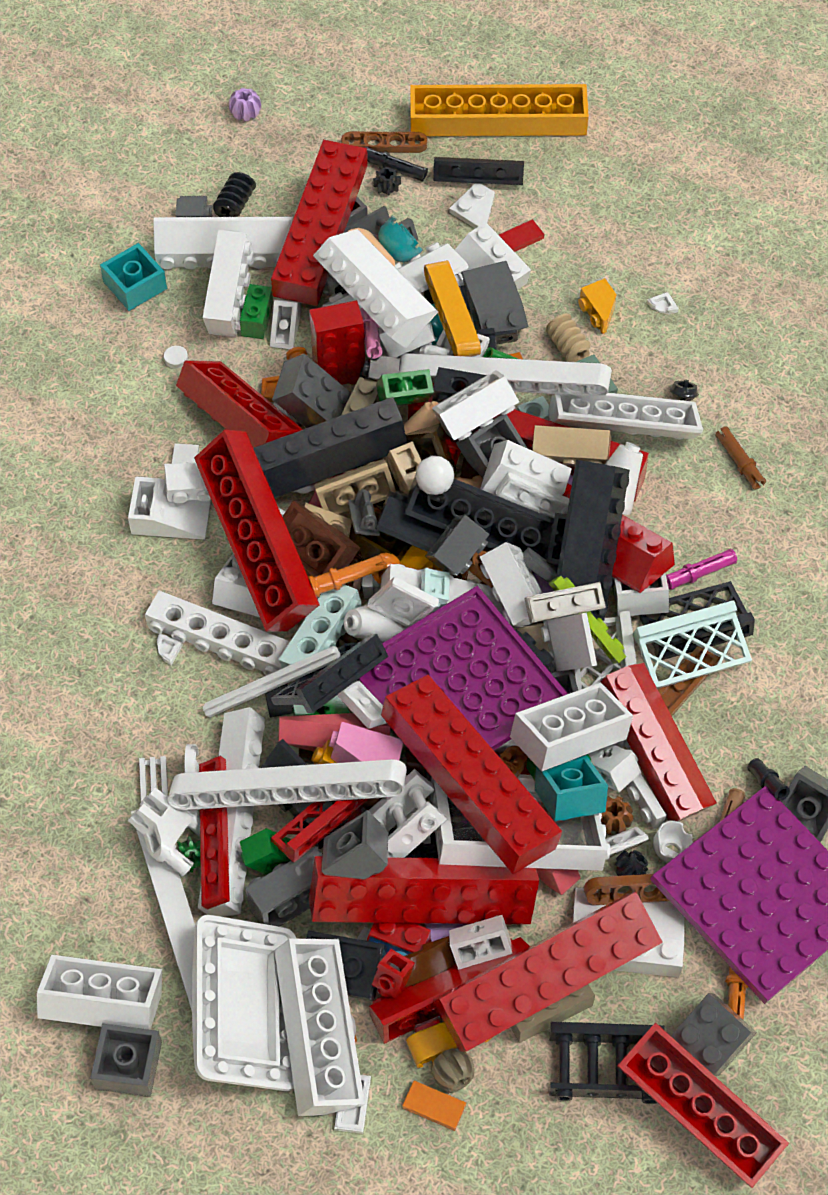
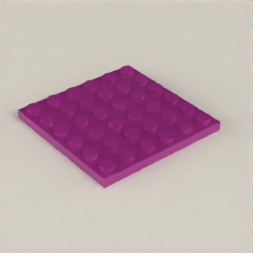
M478 585L382 643L388 657L357 680L383 705L385 696L429 674L493 750L511 740L510 735L516 713L568 694Z
M766 786L653 874L650 879L764 1004L828 951V850L781 801L774 798Z

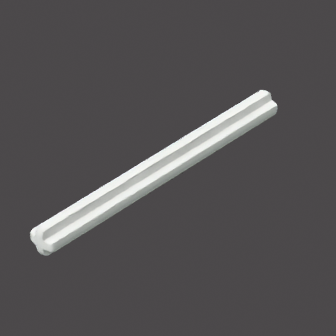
M332 646L206 702L203 706V711L207 717L215 716L328 666L338 659L341 654L336 646Z

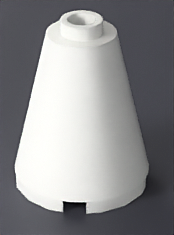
M626 442L625 445L620 444L605 464L630 470L629 485L625 496V509L622 513L625 515H630L633 508L643 454L639 452L640 447L630 442Z
M367 605L349 610L344 618V627L349 635L365 639L370 634H377L382 643L408 628L367 607Z

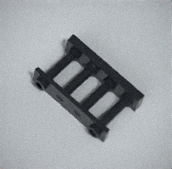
M551 1021L549 1041H556L558 1045V1083L550 1082L549 1096H555V1099L558 1101H571L573 1097L642 1099L644 1104H657L638 1085H627V1075L617 1067L627 1055L629 1044H636L652 1025ZM659 1025L665 1031V1025ZM573 1042H584V1045L587 1046V1084L570 1083V1045ZM601 1043H612V1046L615 1047L616 1085L598 1084V1046Z

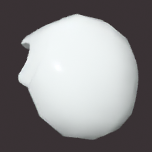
M430 456L419 463L415 477L420 489L427 494L439 495L451 487L454 480V470L446 459L439 456Z
M669 820L661 824L653 839V848L657 856L668 863L693 843L692 834H687L684 831L683 823ZM666 846H676L679 850V853L669 849Z

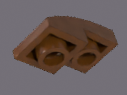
M449 936L423 944V950L404 955L415 962L406 987L429 979L456 964L450 947Z

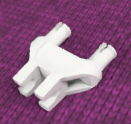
M154 788L142 800L141 806L137 812L135 811L128 821L144 835L151 856L158 862L165 861L183 877L194 863L176 849L175 843L187 827L200 837L199 809H175L168 803V797L157 788Z

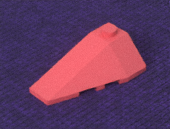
M354 713L279 717L278 742L284 739L289 746L314 752L317 747L322 748L328 739L331 740L333 731L339 732L342 722L365 729L368 728ZM387 723L368 729L390 736V726Z

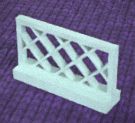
M734 600L636 628L633 633L635 643L639 645L645 666L657 689L752 661L735 613L737 607ZM731 620L734 629L731 638L717 631L721 623ZM703 628L712 633L707 644L694 638L698 629ZM679 635L688 640L683 651L669 644L673 636ZM715 635L728 642L723 653L710 647ZM655 642L664 648L657 658L648 653L646 644ZM690 642L704 649L699 660L685 653ZM731 644L741 649L743 658L735 660L726 655ZM666 649L680 655L675 666L661 660ZM707 651L720 657L717 665L711 667L702 662ZM682 658L696 664L693 672L685 673L677 669ZM658 664L672 671L668 679L658 682L655 673Z

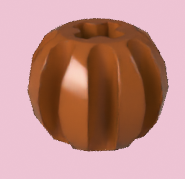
M616 795V798L613 799L607 796L606 812L602 813L601 824L605 825L606 834L611 835V831H615L617 834L626 831V828L631 826L634 819L632 815L633 809L629 802H623V797Z

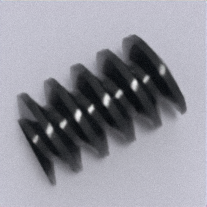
M241 172L230 174L213 204L215 214L218 217L240 216L245 203L248 202L249 197L256 188L254 179Z

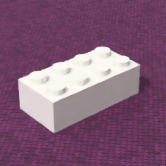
M218 230L203 312V320L209 334L236 337L238 330L241 331L240 315L246 298L244 292L245 287H249L251 277L248 269L249 265H253L254 251H251L252 244L248 241L246 233Z
M600 682L516 713L510 737L541 771L627 739L633 715Z
M51 955L37 991L38 1018L100 1027L104 1023L151 1030L162 994V969Z

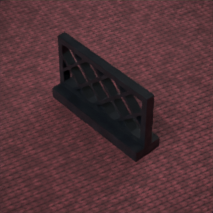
M731 581L669 598V608L674 604L684 607L681 614L669 610L667 613H660L657 621L648 618L646 614L639 615L644 626L662 621L665 616L672 618L686 614L688 610L698 611L708 608L712 603L719 605L734 600L737 612L740 613L737 618L744 637L753 635L755 618L751 612H747ZM728 590L731 597L726 601L716 597L717 593ZM699 597L708 601L705 607L698 606L692 602ZM731 620L721 623L717 630L730 638L734 632ZM703 628L698 629L694 638L707 644L712 633ZM677 635L672 637L669 644L683 651L688 640ZM715 635L710 647L726 643L727 641ZM652 642L655 656L658 658L664 647ZM690 642L685 653L693 652L698 645ZM666 649L661 660L679 655Z
M370 634L359 643H345L338 648L341 654L338 659L328 666L293 681L271 698L273 704L303 705L307 713H314L388 657L377 634Z

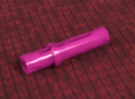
M730 548L692 565L690 563L683 565L682 569L666 574L668 589L672 590L688 582L692 584L702 576L736 564L737 556L735 551Z

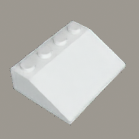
M576 887L572 923L605 905L590 904L586 899L584 888ZM670 901L644 902L643 905L663 943L615 970L679 978L683 967L684 916Z

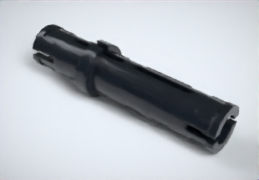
M365 147L367 148V162L378 165L380 169L385 167L392 168L393 170L396 169L397 173L415 178L421 182L424 181L428 174V168L393 157L386 151L382 153Z

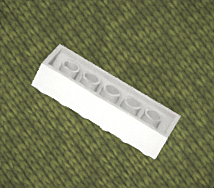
M154 217L155 259L163 269H172L173 267H185L186 269L208 267L211 269L218 230L246 233L248 241L252 244L251 251H254V262L249 267L256 269L276 267L293 217Z
M358 229L329 237L313 255L355 301L357 300L358 304L384 332L404 348L408 347L438 313L424 296Z
M438 242L427 246L426 252L419 254L403 264H400V262L395 263V268L420 293L429 289L424 276V265L448 260L454 275L469 268L468 264L448 243L439 245ZM339 292L330 296V302L324 304L323 307L355 300L348 292L343 295Z
M608 393L605 396L552 394L548 409L550 421L581 429L610 430V432H624L631 435L644 434L653 437H673L679 440L694 439L703 432L696 402L615 393Z
M288 939L275 949L274 952L298 1116L327 1115L365 1105L339 939Z

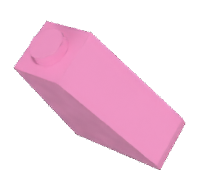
M342 722L339 732L333 731L329 746L333 747L331 759L337 763L391 759L399 761L403 742L395 737Z

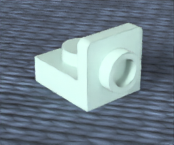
M425 568L422 572L421 590L439 599L438 606L432 611L435 612L449 601L450 573Z

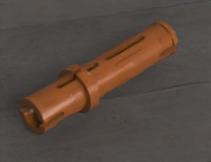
M729 427L720 428L723 434L717 431L715 436L738 466V472L741 475L744 474L754 490L761 488L758 482H761L764 486L766 479L756 468L754 459L749 458L731 433Z

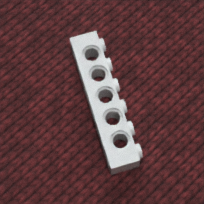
M158 591L145 613L147 626L154 633L164 632L182 643L187 641L194 644L200 651L207 652L210 650L217 653L223 660L230 661L232 659L238 661L248 670L255 668L263 671L266 676L282 669L279 658L290 643L288 640L162 591ZM178 618L177 621H170L171 619ZM196 627H201L199 630H193ZM218 636H224L223 639H216ZM241 645H247V646H248V647H246V648H239V646H241ZM264 654H271L269 657H262Z

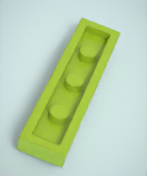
M562 576L556 577L549 583L554 591L575 587L567 577L563 579ZM585 612L588 617L591 637L613 664L620 663L627 657L623 653L625 650L624 646L617 638L612 639L606 632L608 627L599 617L596 619L591 612Z

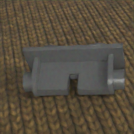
M365 489L358 491L355 500H348L355 534L365 536H379V530L376 529L377 518L373 504L370 502L371 494Z

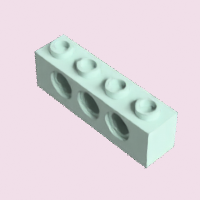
M343 584L340 590L336 591L333 589L320 595L318 598L320 606L307 615L279 658L282 669L332 646H336L340 636L346 633L344 627L346 613L349 610L361 607V600L357 589Z

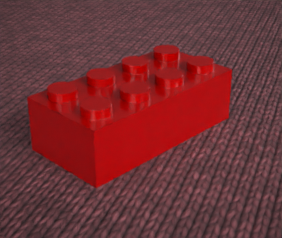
M357 300L309 310L313 361L341 385L348 383L355 385L360 377L361 367H363L365 361L364 322Z

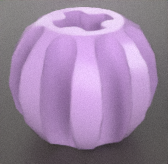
M241 88L240 90H235L229 99V110L236 119L249 121L250 118H255L259 114L261 109L260 97L252 89Z

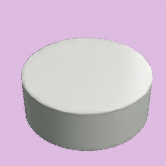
M171 346L164 352L165 364L173 369L182 368L184 361L188 360L186 349L181 346Z

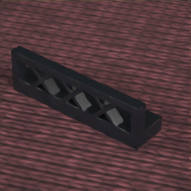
M434 157L433 181L523 186L524 161Z

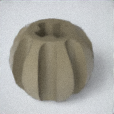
M458 1048L442 1052L432 1064L435 1082L440 1088L449 1092L458 1091L466 1087L474 1077L475 1069L472 1058L466 1052H459Z

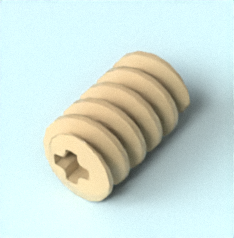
M565 313L550 321L546 326V332L553 343L557 345L558 350L566 361L576 362L590 355L588 349L591 344L586 340L585 335L581 333L580 328L576 327L577 324L572 320L571 315Z

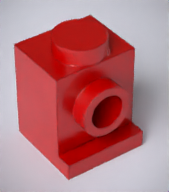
M390 949L378 963V969L372 985L378 988V992L382 996L394 997L396 999L406 987L415 962ZM391 963L401 968L402 971L400 972L391 967Z

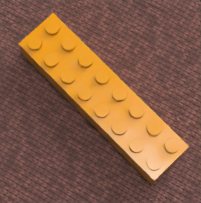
M587 84L410 85L411 132H421L426 136L587 135L589 119Z

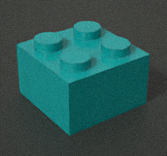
M139 243L100 264L103 283L128 311L167 289L165 271Z
M587 755L541 771L536 766L534 791L554 821L606 812L608 784Z

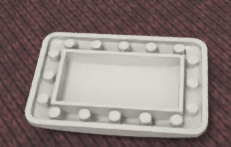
M204 915L195 923L192 968L193 1051L195 1070L202 1079L281 1091H291L294 1089L274 952L275 949L288 939H296V936L290 929L214 915Z

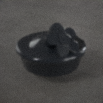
M686 379L684 381H675L669 389L672 394L682 397L680 399L682 401H692L699 396L697 385Z

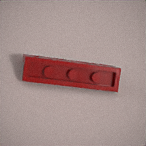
M368 799L336 800L326 811H323V804L326 801L313 802L271 838V842L295 863ZM306 818H316L306 828H303V821ZM287 834L296 835L287 845L282 841Z

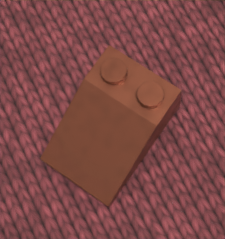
M296 501L290 504L282 516L307 576L312 575L316 577L329 572L331 568H336V570L345 568L360 550V547L345 534Z

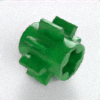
M188 836L187 841L182 843L178 841V851L186 858L189 856V852H192L191 858L187 859L194 863L190 868V872L193 873L194 868L201 867L200 840L195 843Z

